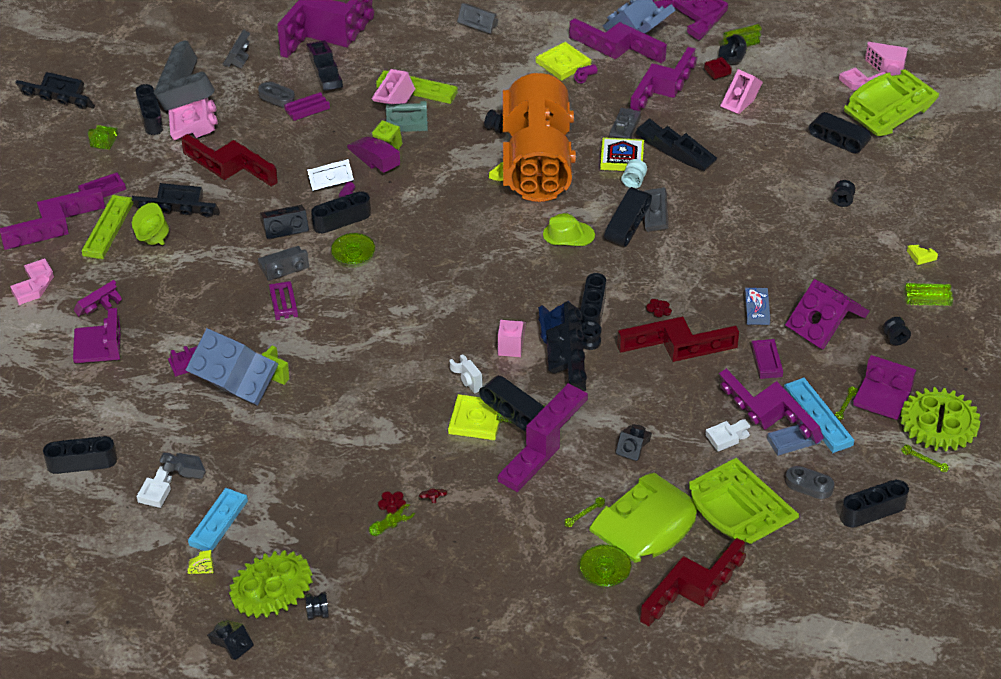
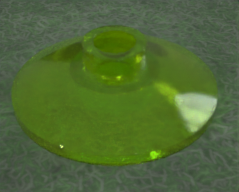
M359 233L342 235L331 246L333 257L344 264L363 263L369 260L375 252L373 240Z
M597 545L588 549L582 555L580 570L583 576L595 585L614 586L622 583L629 576L631 560L625 551L616 546Z

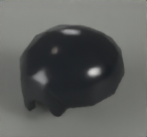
M733 34L731 37L726 38L728 43L719 48V58L722 57L728 64L740 63L747 51V44L743 36Z

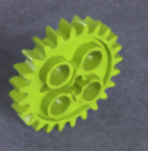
M936 387L933 388V392H929L928 389L924 388L923 394L916 391L915 397L910 395L908 401L904 402L901 411V424L904 425V432H909V438L917 437L916 443L925 442V448L934 445V450L937 451L940 446L947 452L948 447L951 446L956 451L958 444L965 448L967 442L972 443L973 437H977L981 422L979 421L980 414L976 413V406H971V400L963 401V394L958 397L955 396V390L949 394L946 388H943L942 392H938ZM940 405H943L944 413L941 432L937 433Z
M284 550L280 555L274 551L272 556L268 557L265 553L261 560L254 558V564L246 563V570H238L239 576L232 578L234 584L229 586L231 589L229 594L235 608H238L240 613L245 612L247 617L254 613L255 618L264 613L267 618L270 612L274 611L278 615L281 608L286 611L289 610L288 605L290 603L297 605L296 598H304L303 591L310 590L308 584L313 582L311 578L313 574L307 560H303L301 554L296 556L295 552H291L288 555L286 550Z

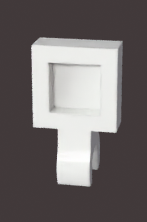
M460 355V363H455L451 359V371L461 373L463 384L466 387L468 386L474 394L479 392L482 387V373L471 360L467 361L464 355Z
M745 419L731 426L725 421L706 429V437L717 452L738 444L739 439L749 437L750 434L746 429L750 428V425Z
M162 466L159 467L154 479L146 478L137 495L139 503L158 508L162 507L171 490L170 482L172 480V476H169V472L164 471Z

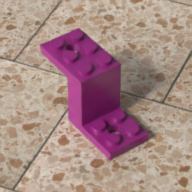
M298 0L277 24L280 56L288 58L306 37L320 41L325 40L327 43L347 48L352 41H355L357 35L364 30L366 24L373 19V0H349L347 3L336 0Z

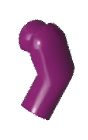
M350 181L347 182L340 191L339 198L352 194L355 184Z

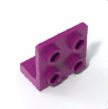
M108 308V318H104V326L74 329V363L120 359L121 325L117 308Z
M871 355L868 360L865 379L853 400V405L897 420L901 414L904 402L908 400L913 390L916 369Z

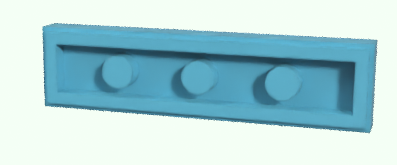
M805 378L784 384V389L820 426L824 438L822 440L832 453L854 445L852 436Z

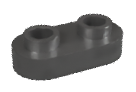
M264 82L258 87L259 97L275 105L284 107V104L295 101V93L292 89L274 82Z
M801 466L791 467L786 473V485L792 490L818 499H826L833 494L834 481L828 475Z

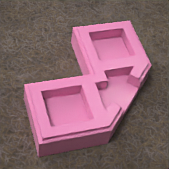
M855 67L840 73L839 80L851 90H857L868 81L885 74V72L867 78Z
M46 259L24 265L29 280L10 286L19 305L40 298L54 278L53 271Z

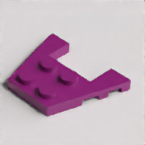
M653 0L658 8L661 6L666 8L672 4L673 7L695 20L694 23L687 26V33L697 40H701L728 10V3L723 0Z

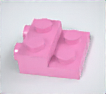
M208 98L169 110L170 135L176 140L192 132L198 138L214 131V125L218 124V121L213 113L217 111L213 100L209 101Z

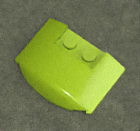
M903 69L901 70V75L891 76L890 72L885 73L862 85L851 95L848 106L845 105L844 111L876 136H884L893 133L895 127L918 112L924 113L936 101L939 93L909 71Z
M737 458L689 482L692 499L700 513L717 530L733 539L739 538L752 544L799 518V514Z
M650 473L639 478V483L611 507L606 506L589 527V531L633 562H641L640 556L652 554L654 558L679 543L694 525L698 509L692 497L656 473Z

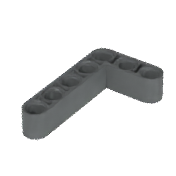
M187 40L177 43L172 48L154 90L156 98L166 111L205 99L215 91L205 72L191 75L197 61V56Z

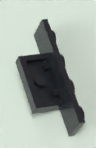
M46 72L41 85L20 80L15 82L20 88L21 93L27 96L36 95L44 100L54 99L65 105L71 103L82 109L86 107L94 109L95 107L88 96L80 95L84 86V82L80 79Z
M160 183L157 198L132 196L131 199L138 209L147 203H156L163 213H170L171 211L184 215L197 213L205 217L220 215V210L216 203L201 202L203 189L198 186Z
M566 301L564 302L565 323L546 330L548 368L554 374L568 368L569 384L582 391H586L587 375L584 364L582 313L579 308Z

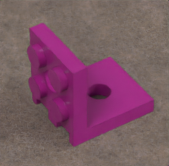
M814 279L785 325L824 350L848 311L866 318L870 310L837 289ZM816 312H820L821 320L817 324H813L812 316Z

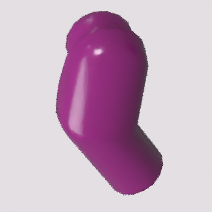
M592 64L577 68L574 75L575 81L577 83H584L589 75L597 74V66Z

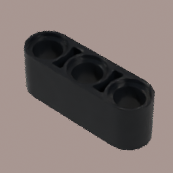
M149 84L139 85L135 92L145 132L148 135H158L163 131V123L154 88Z
M827 112L820 113L808 127L810 134L815 138L854 154L859 153L871 140L870 132L864 127Z
M630 187L605 230L604 239L626 247L650 207L652 194Z
M359 191L314 206L311 210L313 230L323 234L369 218L371 215L370 196L366 192Z
M592 273L586 278L581 304L582 323L594 321L601 326L606 299V277L601 273Z
M500 375L492 378L479 390L480 398L484 403L525 432L526 426L544 408L541 403Z
M108 436L54 441L46 444L43 448L47 470L53 474L106 469L117 463L114 441Z
M895 479L846 496L842 505L841 522L847 527L854 528L903 511L906 507L909 493L908 484L902 480Z

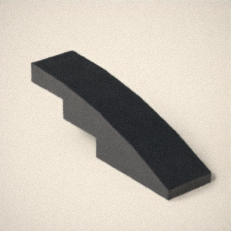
M324 40L307 43L306 46L313 68L323 90L342 88V78L338 74V67L333 59V52L327 42Z
M650 118L640 125L635 132L647 143L666 155L702 171H705L717 160L716 156L687 133L680 136L668 125L663 129Z

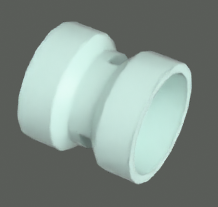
M639 159L630 160L622 175L624 185L629 188L640 187L647 173L646 164Z

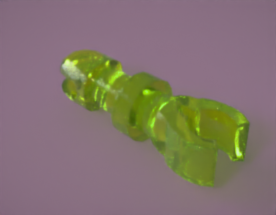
M410 504L403 505L393 515L391 513L385 515V519L373 523L369 527V533L372 536H378L390 527L392 529L397 527V523L410 520L415 513H412L410 516H401L403 509L408 508Z

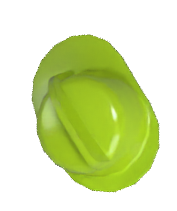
M147 203L137 210L133 216L132 228L139 241H144L149 245L165 244L164 238L169 232V225L158 204Z
M561 213L549 219V225L544 229L543 237L548 243L553 245L585 246L594 240L595 232L589 225L579 222L571 214Z

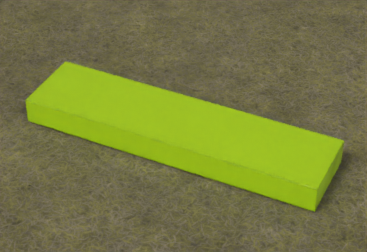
M384 70L376 81V87H380L389 71ZM410 76L415 87L412 93L413 96L451 104L458 93V87Z
M112 195L82 249L83 256L104 259L134 204L131 197Z

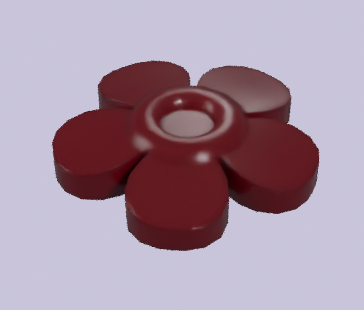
M651 299L650 304L646 306L647 311L654 312L653 315L656 317L669 316L672 313V310L669 308L670 304L667 301Z
M429 489L422 491L419 494V498H429L432 503H436V498L445 496L448 493L447 490Z
M386 491L382 494V500L378 501V507L381 510L387 509L388 514H396L397 509L403 510L407 504L403 500V493L399 491L394 494Z

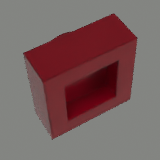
M722 57L707 61L704 64V69L713 79L732 73V67Z

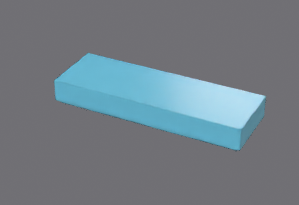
M225 488L188 539L189 546L202 551L211 550L212 552L248 502L247 495Z

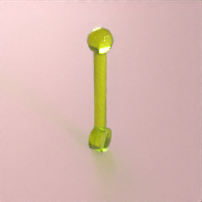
M849 387L845 402L840 411L835 413L839 421L844 418L843 413L852 397L856 396L858 392L856 387Z
M904 445L901 449L905 455L911 454L938 467L941 472L945 473L949 470L948 464H941L912 450V447L909 445Z
M602 497L596 498L594 504L574 517L566 518L564 521L565 525L572 527L575 521L595 508L604 507L605 499Z

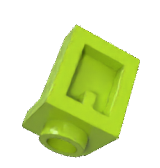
M382 120L372 132L373 137L385 141L396 149H399L402 145L401 131L397 125Z
M272 345L266 352L262 353V356L278 363L271 379L285 385L289 380L288 362L278 359L277 347Z

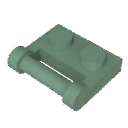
M427 101L410 104L386 103V122L399 126L401 132L428 131Z

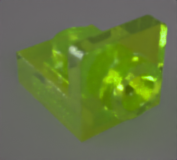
M97 125L96 129H89L90 147L111 149L118 135L117 128Z

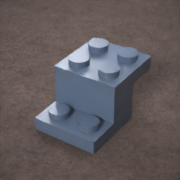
M630 0V4L627 2L608 16L607 19L609 21L603 27L608 31L621 22L645 34L676 10L672 4L666 8L663 6L658 8L653 0Z
M206 328L186 371L258 406L278 363L254 352L242 343Z

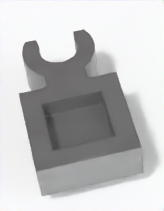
M162 453L159 460L161 463H164L162 467L164 471L172 472L176 470L179 472V475L186 478L202 479L205 473L199 456L177 453L174 456L170 453Z

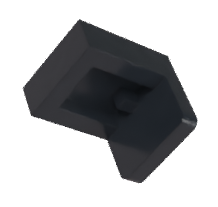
M633 424L628 426L620 433L616 454L635 461L639 460L642 447L650 442L652 432L646 431V428L641 425Z
M230 620L219 622L214 627V630L207 635L212 644L225 647L230 658L233 660H237L254 645L244 625Z

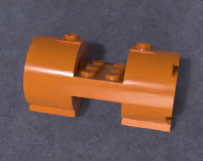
M544 73L528 74L517 79L509 90H503V132H509L512 136L509 142H503V186H510L512 191L515 190L521 194L523 199L534 202L553 200L562 191L567 190L572 181L571 163L576 162V152L571 150V142L565 136L567 132H570V123H574V111H570L567 88L558 78Z

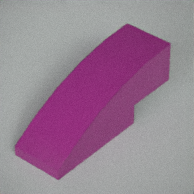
M363 137L347 145V148L371 169L377 167L384 173L400 165V151L383 140L374 137Z

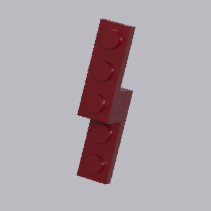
M189 134L181 137L183 153L224 181L245 169L271 187L278 183L277 169L274 164L269 163L235 140L214 151Z
M682 316L618 330L617 347L621 353L664 344L672 362L738 348L739 330L737 326H731L692 335Z
M736 538L710 570L683 556L641 606L640 622L650 627L655 619L659 620L662 617L665 607L669 602L673 603L678 594L702 607L709 600H714L720 586L723 583L727 584L732 577L733 570L736 567H741L746 558L744 553L745 541Z

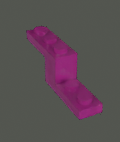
M576 18L570 21V38L615 60L629 49L659 63H663L666 60V43L621 22L617 23L607 32H603Z
M687 47L675 69L652 63L631 96L630 109L641 111L642 108L646 107L649 97H652L653 93L675 98L678 91L683 89L685 79H689L691 69L696 67L697 57H695V48Z
M101 187L37 202L39 219L0 228L4 250L69 234L66 217L105 208Z
M727 368L719 373L722 381L720 384L722 390L727 395L731 394L734 397L733 400L740 410L745 409L748 412L747 415L754 425L759 424L766 430L786 416L792 424L796 422L799 425L798 428L806 439L810 437L815 444L824 439L820 426L777 381L753 397Z
M568 383L526 426V446L498 474V482L518 492L560 449V428L588 400V393Z

